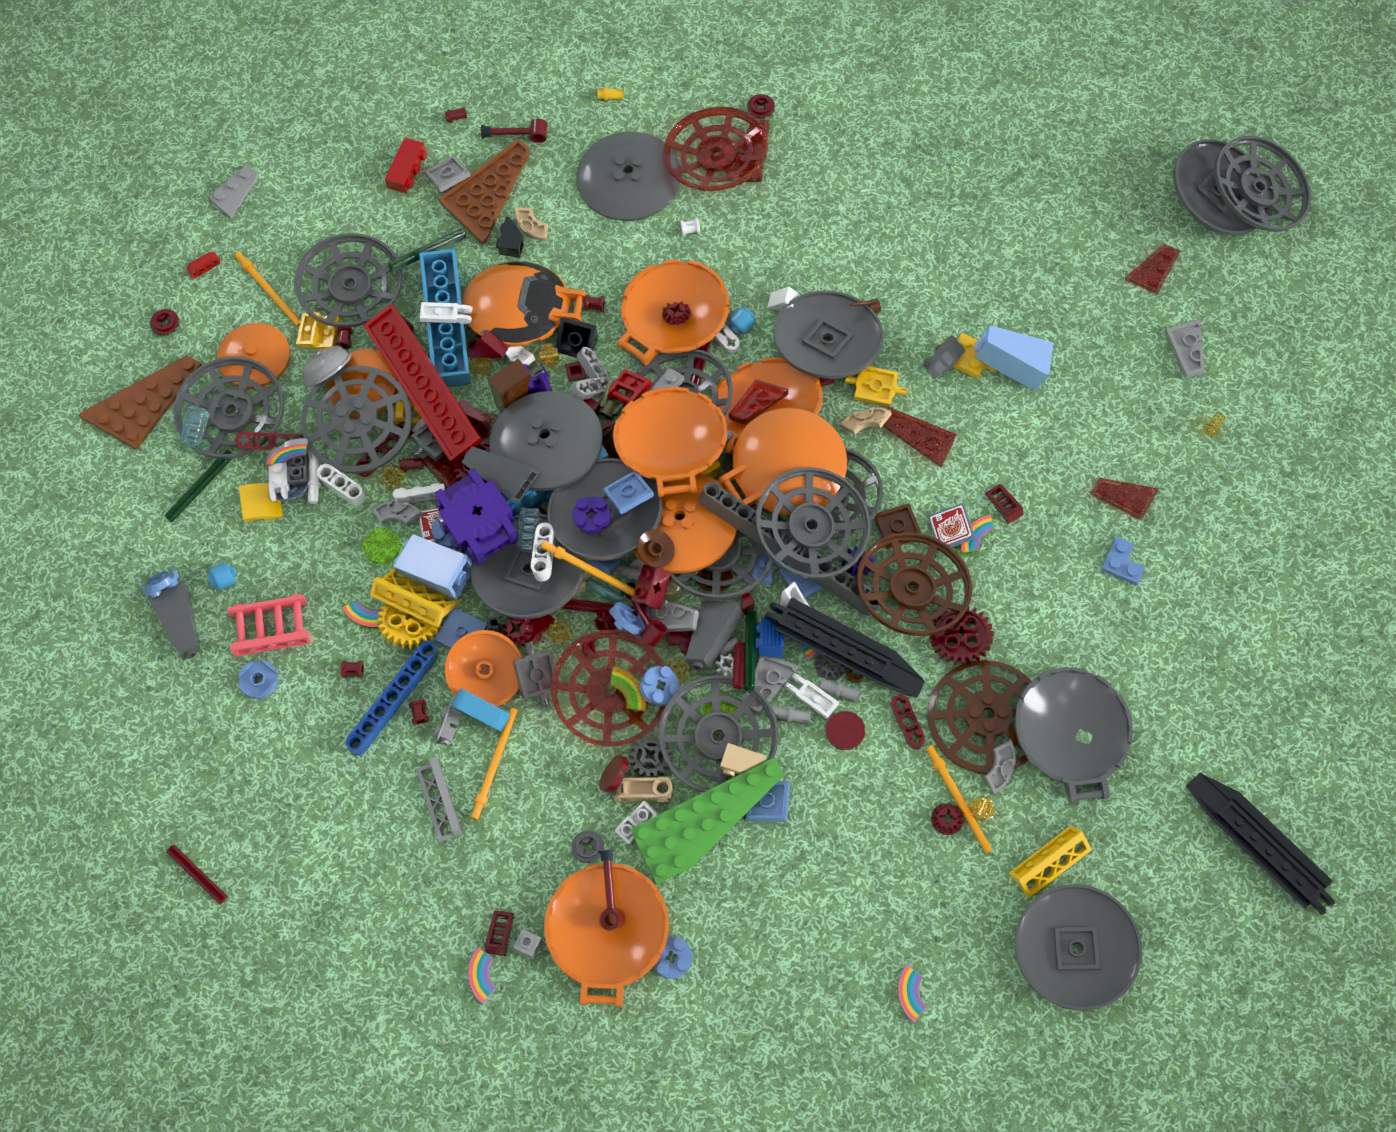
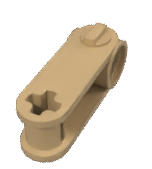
M669 777L623 778L622 783L616 789L614 801L669 803L674 793L672 779ZM664 786L668 788L667 792L665 793L658 792V789L660 787Z

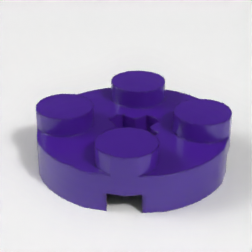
M580 498L577 500L572 511L573 522L583 533H599L611 521L610 507L603 498ZM594 512L596 515H593V518H589L588 514Z

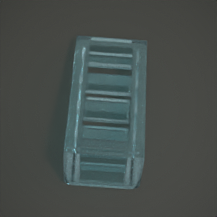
M188 406L180 444L192 447L199 446L209 417V413L205 408ZM187 436H193L195 437V440L187 438Z
M520 508L518 549H533L535 531L541 520V513L538 508ZM523 539H533V541H523Z

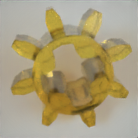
M552 343L543 344V349H539L540 361L546 362V367L555 366V361L559 360L557 347H552Z
M470 358L472 364L469 365L471 371L473 370L474 376L478 374L483 378L484 374L491 373L489 367H492V362L488 361V358Z
M392 465L391 468L385 466L383 473H380L383 477L381 483L387 484V487L392 489L393 485L400 487L399 483L401 480H404L401 476L403 470H397L395 465Z
M557 619L556 623L549 625L552 631L548 632V636L553 637V643L559 641L563 645V641L566 639L571 640L569 633H572L571 627L567 628V621L562 623Z
M679 657L674 662L669 661L670 669L677 676L679 683H681L683 678L688 680L687 673L691 672V669L686 667L687 661L684 660L683 662ZM678 667L681 668V672H677Z
M980 796L978 800L974 798L970 807V811H973L972 816L980 821H987V818L992 819L996 807L992 806L994 802L984 796Z

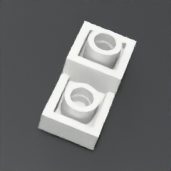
M643 801L631 815L622 821L615 831L628 844H631L635 839L630 829L659 815V813L647 801Z

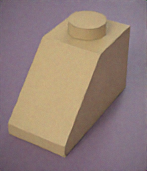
M728 743L719 769L723 770V774L734 777V774L740 775L764 763L766 756Z

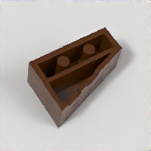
M516 359L488 378L495 405L501 413L516 400L527 396L531 373L519 359Z

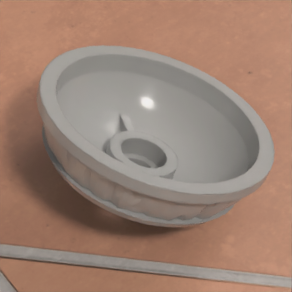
M332 346L324 350L319 349L315 351L302 370L306 387L317 385L338 372L350 360L351 353L340 346Z

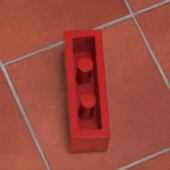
M404 137L385 177L387 188L407 193L409 188L413 187L414 177L416 174H419L421 169L420 164L427 157V150L423 142Z

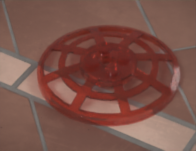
M722 106L701 109L684 117L669 132L664 144V159L670 174L681 184L700 191H721L744 183L762 167L768 152V139L762 124L748 112ZM711 116H726L724 125H712L702 128L698 121ZM733 117L748 122L754 129L746 135L742 130L731 126ZM690 124L693 125L696 132L683 145L674 142L677 135ZM712 131H722L721 135L708 137L706 134ZM732 132L740 136L741 139L734 142L728 137V134ZM757 134H760L763 142V154L753 155L751 139ZM701 138L702 141L697 148L689 147L695 139ZM746 144L748 155H738L737 149ZM671 148L681 151L680 159L683 167L672 168L670 162ZM686 153L696 155L697 162L688 165ZM759 161L748 174L741 178L738 176L747 168L750 162ZM735 162H744L737 171L734 172L731 169ZM701 167L707 172L705 177H702L692 170ZM724 171L728 175L720 178H712L714 172ZM687 172L690 176L702 182L700 185L684 180L677 174ZM729 179L733 181L722 185L708 186L709 182H722Z
M602 630L580 637L562 653L553 671L551 697L559 719L575 736L598 746L616 747L641 739L658 724L666 705L660 706L653 721L647 725L640 717L644 714L649 702L645 700V710L639 709L635 713L632 708H627V699L620 689L615 687V693L608 695L605 693L604 688L611 685L613 669L621 670L631 677L639 671L641 676H643L646 672L643 667L645 664L653 659L657 666L663 667L665 665L655 649L646 644L641 638L627 632ZM609 638V650L597 651L585 657L579 649L580 646L592 640ZM617 638L636 644L646 653L637 660L625 652L616 650ZM573 653L580 663L574 669L569 683L558 682V676L563 664ZM608 656V665L598 670L590 663L597 658ZM616 657L627 660L633 666L626 672L615 667ZM585 668L591 675L587 685L575 684L578 674ZM557 690L569 691L570 702L576 714L568 720L563 715L559 706ZM575 692L587 694L589 703L582 709L579 708L576 702ZM594 709L604 713V724L593 721L587 715ZM623 711L630 718L625 722L612 725V714ZM580 720H583L588 725L603 730V741L587 737L573 726ZM633 723L642 730L637 735L628 739L611 741V730L623 729Z

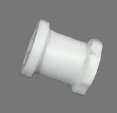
M698 218L685 222L680 220L682 236L690 233L700 234Z

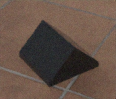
M561 317L555 352L577 358V353L583 347H588L593 351L598 340L597 327Z

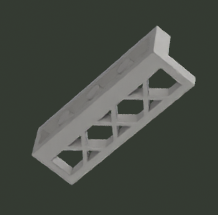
M437 757L429 759L430 764L419 767L416 770L438 840L442 842L463 833L440 762ZM433 770L434 777L431 782L423 778V771ZM432 786L439 789L440 795L437 800L429 797L428 793ZM438 804L445 807L446 812L443 818L436 816L434 813ZM444 822L451 826L453 833L441 835L440 829Z

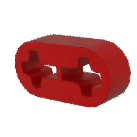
M209 252L192 261L186 269L192 278H197L218 266L221 261L215 252Z

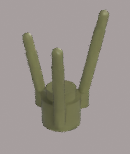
M610 379L607 382L598 411L600 415L609 419L613 415L617 416L620 409L626 404L621 402L615 408L616 404L611 401L612 399H607L612 382Z

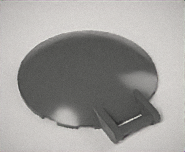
M1075 667L1057 668L1047 671L1034 679L1025 688L1017 703L1015 731L1023 753L1041 773L1053 780L1064 783L1069 804L1077 803L1079 800L1100 797L1102 799L1109 798L1110 791L1107 777L1113 774L1125 761L1133 738V725L1129 709L1121 694L1118 695L1111 687V683L1099 675L1096 676L1087 672L1085 669ZM1079 729L1092 734V740L1089 744L1076 740ZM1098 784V790L1076 793L1075 786Z

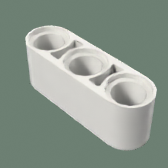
M323 464L318 467L317 475L323 485L352 505L358 506L364 503L365 494L359 484L329 464ZM355 493H359L356 497H352Z
M541 523L537 526L531 559L533 575L536 580L541 582L550 578L553 564L552 553L546 551L540 554L541 551L545 550L540 547L541 543L544 540L555 546L556 542L554 530L549 523Z

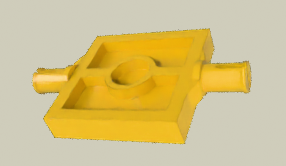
M962 333L957 341L966 351L953 368L976 379L979 378L986 368L997 373L996 369L975 358L976 351L974 346L977 339Z
M872 366L861 371L858 377L849 376L845 379V383L856 385L854 400L885 407L891 406L895 394L907 396L908 388L897 386L899 372Z

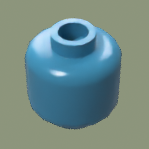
M746 307L736 308L728 318L729 328L735 334L739 332L746 334L755 323V315Z
M225 562L211 567L209 574H207L212 588H217L218 590L234 585V577L237 576L233 565L229 567Z

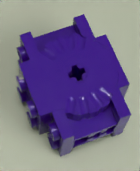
M474 468L468 472V476L447 489L437 490L434 501L439 511L440 519H438V522L440 523V528L445 535L449 534L448 537L455 550L459 549L461 553L467 551L471 561H476L478 565H481L490 555L508 544L513 545L518 542L517 531L512 525L514 522L512 509L494 482L490 480L484 483Z

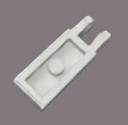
M422 302L419 319L420 322H458L460 324H469L472 318L468 315H458V312L470 314L472 313V307L469 305H458L457 303Z
M287 462L268 466L269 494L272 502L277 500V493H281L283 499L288 498Z
M434 483L430 486H416L408 490L404 488L395 489L392 495L395 502L414 503L436 499L435 492L439 489L445 490L446 488L444 484Z
M796 673L792 675V679L802 686L800 690L790 683L784 685L786 690L825 719H828L839 705V702Z

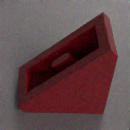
M487 330L467 355L474 358H503L508 351V346Z

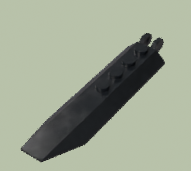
M792 597L787 607L775 602L770 604L771 610L782 614L780 618L770 612L765 613L764 617L766 620L777 624L774 630L882 686L916 698L918 697L925 680L895 650Z
M1199 773L1186 785L1208 816L1304 909L1311 904L1321 915H1324L1326 909L1316 899L1318 895L1327 905L1333 906L1335 904L1334 899L1325 891V888L1333 880L1239 791L1202 773Z

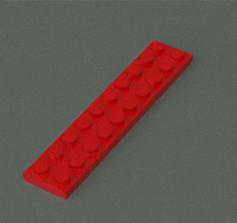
M392 303L363 325L452 463L483 441Z

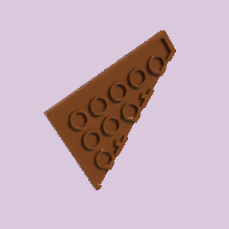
M518 138L470 174V177L461 181L438 198L439 203L482 245L486 243L530 155V149Z
M186 355L82 411L78 416L137 450L174 403L183 382L202 364Z

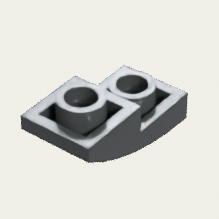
M307 454L289 459V467H287L288 485L307 483L309 469Z

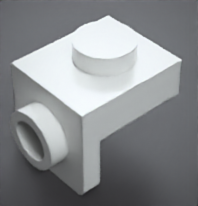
M508 346V351L505 353L511 363L519 359L522 364L529 366L536 360L534 355L522 346Z

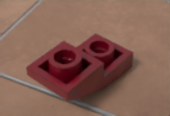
M549 614L530 619L533 624V633L525 643L532 642L534 645L541 639V634L554 625L555 619Z

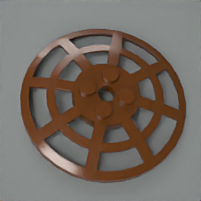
M903 532L883 537L867 549L858 566L856 576L857 590L864 607L882 625L901 634L929 636L944 632L961 620L971 601L972 580L964 561L950 546L929 535ZM899 542H918L930 547L926 555L914 552L902 553ZM886 545H892L894 555L886 558L879 566H876L869 560L877 550ZM936 550L941 551L950 558L959 571L948 575L945 569L932 559ZM904 559L920 560L922 563L919 567L906 566ZM897 561L899 569L893 575L884 571V568L889 564ZM930 565L937 570L941 578L934 580L931 574L926 571L928 566ZM864 567L875 573L872 582L874 593H863L862 574ZM879 577L889 582V591L879 592ZM961 578L963 579L965 589L963 605L951 602L953 596L951 582ZM908 585H914V586H916V587H917V590H916V591L910 590V589L908 588ZM946 586V600L935 596L936 587ZM892 598L899 605L896 612L891 610L883 599ZM877 600L882 609L892 616L891 621L888 622L883 619L867 601ZM930 603L941 606L931 616H928L925 607ZM906 609L917 610L920 618H909L903 616ZM947 609L959 612L950 623L936 629L932 622L942 616ZM899 621L912 624L924 623L928 630H909L897 625Z
M989 660L972 661V665L965 663L964 666L960 665L948 672L936 685L928 705L929 729L939 750L956 765L968 771L987 774L994 764V737L1005 733L1012 740L1014 747L1017 745L1021 749L1016 732L1010 727L1012 717H1015L1016 709H1012L1008 699L1014 693L1020 698L1022 694L1020 688L1026 682L1030 684L1032 682L1031 679L1020 670L1008 664ZM981 665L982 675L971 677L962 683H958L951 678L954 674L965 668ZM989 665L1006 668L1019 675L1020 678L1012 683L1002 677L990 675ZM982 681L983 691L975 694L965 688L974 682ZM991 681L1002 683L1009 688L1002 694L991 691ZM946 683L954 689L948 700L947 709L934 712L937 695ZM960 693L968 700L965 709L953 710L954 701ZM991 710L994 716L986 718L983 715V711ZM964 717L968 729L962 735L956 728L953 718ZM947 719L950 731L957 739L950 748L944 744L939 736L935 720ZM973 734L986 738V747L975 745L968 740ZM962 746H965L974 752L986 754L987 766L969 763L955 754ZM1025 755L1016 760L1014 769L1028 761Z

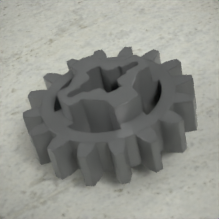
M652 735L651 740H648L646 736H644L643 742L639 739L636 740L638 746L632 745L633 752L629 753V758H632L629 761L630 765L634 766L633 771H639V777H642L644 774H646L647 778H650L651 775L657 778L658 773L665 775L664 768L669 770V767L664 759L660 763L659 758L662 756L659 739L656 741L654 735ZM667 749L668 755L670 757L672 751L671 749ZM639 752H641V753H642V757H640V758H639V761H638V760H637V757H638ZM647 754L654 756V760L651 758L647 759Z

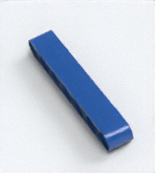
M425 641L417 648L349 734L345 744L351 754L359 756L367 750L437 661L439 653L433 642ZM433 650L432 654L425 655L426 651ZM416 665H421L419 670H413ZM409 680V683L407 685H401L403 681ZM391 696H397V698L394 701H389V698ZM385 711L383 716L377 717L378 712ZM373 727L370 732H364L365 728ZM355 742H360L357 748H352Z

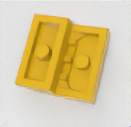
M313 312L323 319L327 318V316H321L319 312ZM302 313L296 345L314 349H326L335 346L338 337L337 327L325 325L316 321L307 313ZM337 315L333 322H341V318Z
M269 483L239 486L244 522L259 519L267 521L283 517L281 501H271Z

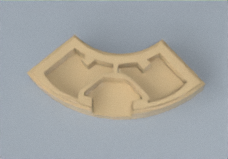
M515 207L516 220L522 231L534 239L547 241L549 226L534 217L533 208Z
M871 407L868 410L856 411L850 414L840 423V427L856 435L860 430L867 427L882 428L892 414L890 410Z

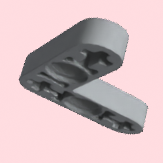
M583 347L577 353V358L590 379L578 381L571 389L573 396L581 400L603 396L609 379L611 380L595 353L590 348Z

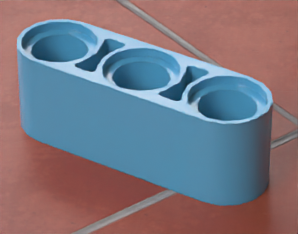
M462 688L458 690L451 706L501 732L511 715Z

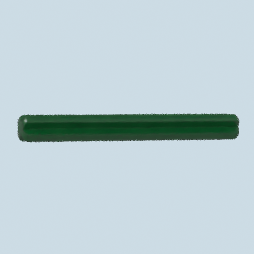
M463 229L452 232L388 262V267L392 272L420 260L419 253L439 251L465 239L466 233Z
M226 450L223 454H232V452ZM217 459L165 514V518L173 522L232 459Z
M754 610L746 612L744 689L746 691H753L755 689L756 611Z

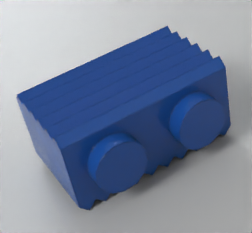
M764 616L761 617V624H757L756 635L760 636V638H756L755 648L759 650V656L783 658L784 635L774 630L777 624L766 620Z

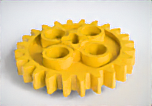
M389 604L381 606V612H378L379 632H382V638L387 637V643L394 641V647L401 644L402 649L406 645L409 646L410 650L413 645H416L418 648L420 643L427 641V639L433 641V635H437L438 629H440V625L435 627Z

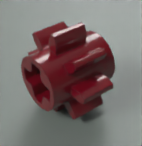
M609 609L601 610L596 614L597 618L594 619L597 630L606 634L608 631L612 633L617 629L614 624L616 620L609 613Z

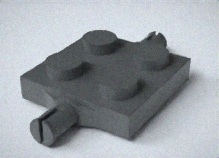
M427 425L411 435L412 441L418 445V448L411 451L412 457L416 458L425 453L436 462L446 455Z
M532 642L524 643L528 655L512 661L522 699L539 697L541 708L548 707L550 705L547 694L561 689L552 652L535 653Z

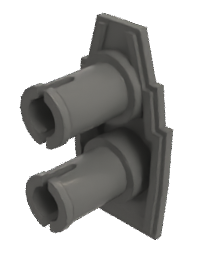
M951 335L941 345L936 347L932 359L927 358L924 361V368L935 379L939 375H944L948 370H951L966 350Z

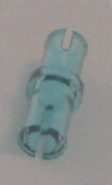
M592 578L589 579L585 588L600 595V598H607L615 603L622 602L625 594L610 588V585H604Z

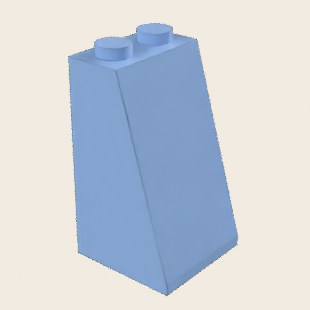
M990 325L986 331L982 332L980 340H977L975 343L976 359L1032 390H1037L1049 376L1053 342Z
M412 534L411 538L406 540L401 555L396 557L393 567L397 573L457 602L471 578L470 566L472 562L469 556Z

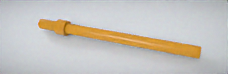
M237 252L234 256L241 263V267L245 272L250 273L290 320L299 327L301 320L256 271L253 263L247 260L240 252Z
M544 540L541 543L540 547L552 553L555 558L563 559L633 596L635 589L572 556L560 546L556 547Z
M510 708L509 714L511 715L502 730L481 790L475 797V806L470 817L474 820H478L481 810L488 800L489 788L518 712L515 708Z
M933 745L927 747L926 750L933 761L934 769L939 771L985 854L993 851L945 768L946 763L943 758L939 757Z

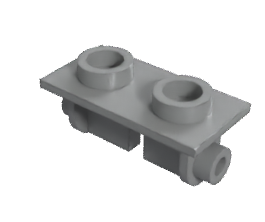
M452 702L442 709L440 718H443L441 725L437 724L433 735L436 736L434 742H437L438 739L442 740L441 743L444 745H449V742H452L456 729L450 727V724L457 726L462 715L459 709L451 708Z

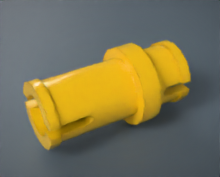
M598 88L597 100H623V89Z

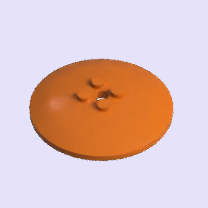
M699 473L695 475L697 493L682 492L666 494L662 497V516L656 530L666 533L674 544L675 552L673 559L666 566L660 567L669 573L694 572L713 564L727 552L735 539L737 529L706 509L698 501V497L707 483H714L727 491L718 481ZM690 479L663 482V487L690 484ZM683 514L685 517L682 520H676L675 516ZM651 548V551L653 553H656V550L654 548ZM637 550L634 551L633 554H634L640 561H642V560L640 559L639 555H638Z

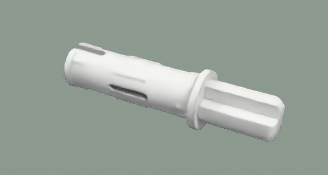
M309 452L308 503L317 504L319 488H321L320 479L317 475L320 461L312 452Z

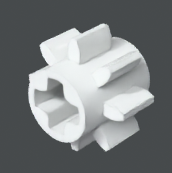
M731 654L725 657L720 655V662H715L716 667H719L717 674L722 673L724 676L731 675L732 677L734 659L731 657Z

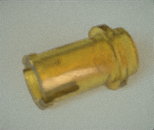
M1216 412L1210 423L1206 424L1205 433L1213 437L1220 432L1219 428L1226 419L1224 415L1219 419L1222 413Z

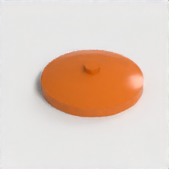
M250 323L234 329L223 339L218 349L217 359L225 357L249 358L267 367L278 379L288 367L291 352L289 343L280 330L264 323ZM229 365L219 367L224 377L242 376L245 366ZM252 368L249 379L254 380L261 387L272 383L265 374ZM230 382L239 387L240 382ZM248 384L246 389H255Z
M360 349L351 352L350 360L342 367L368 366L377 368L399 382L380 351ZM354 370L344 372L340 376L343 382L348 380H366L370 372ZM377 374L373 383L381 387L388 397L397 394V388L389 380ZM333 378L327 382V392L336 386ZM351 385L345 388L349 395H359L363 385ZM370 388L366 396L372 403L383 399L372 388ZM336 391L329 399L335 406L342 397L339 391ZM387 406L377 409L378 415L385 411ZM353 413L350 418L359 419L360 414Z
M489 630L471 632L460 638L447 655L445 662L447 684L454 696L462 688L498 707L510 700L519 689L512 661L521 659L522 656L516 645L503 634Z

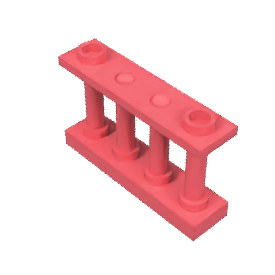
M293 594L286 598L246 605L236 604L233 607L227 608L231 618L236 617L238 640L235 643H230L233 655L236 657L312 643L311 635L308 630L303 629L301 606L308 604L305 596ZM293 607L295 631L284 633L282 609ZM274 610L276 634L266 637L262 612ZM255 614L257 637L252 640H246L243 616Z

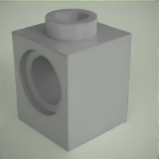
M522 929L513 949L517 954L534 961L543 941L541 937Z

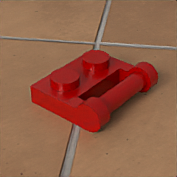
M624 369L610 386L608 398L617 399L628 404L630 401L634 402L642 397L641 394L647 392L653 383L648 378ZM619 389H623L627 392L632 393L633 395L629 397L622 393H619L618 391Z

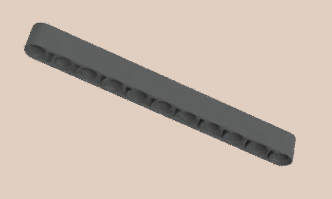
M707 483L698 497L699 503L760 544L755 525L756 511L718 485ZM761 515L762 520H768L767 518ZM761 527L766 545L773 554L777 555L782 549L775 541L772 529ZM778 530L781 540L787 545L792 540L790 534L785 530ZM797 545L792 550L793 553L801 557L809 558L808 548ZM817 553V558L823 557L822 555ZM788 555L783 559L800 572L811 574L810 564L796 561ZM831 561L818 564L819 574L829 573L840 568ZM846 571L830 578L812 579L862 614L871 615L859 597L856 578ZM862 583L863 593H874L870 587ZM877 600L867 601L874 611L880 606Z

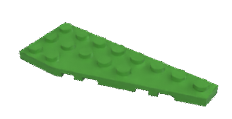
M776 757L630 829L656 884L693 867L784 776Z

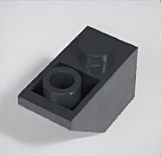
M506 216L505 222L500 227L501 236L497 238L496 248H498L500 255L520 258L524 246L523 234L511 218Z

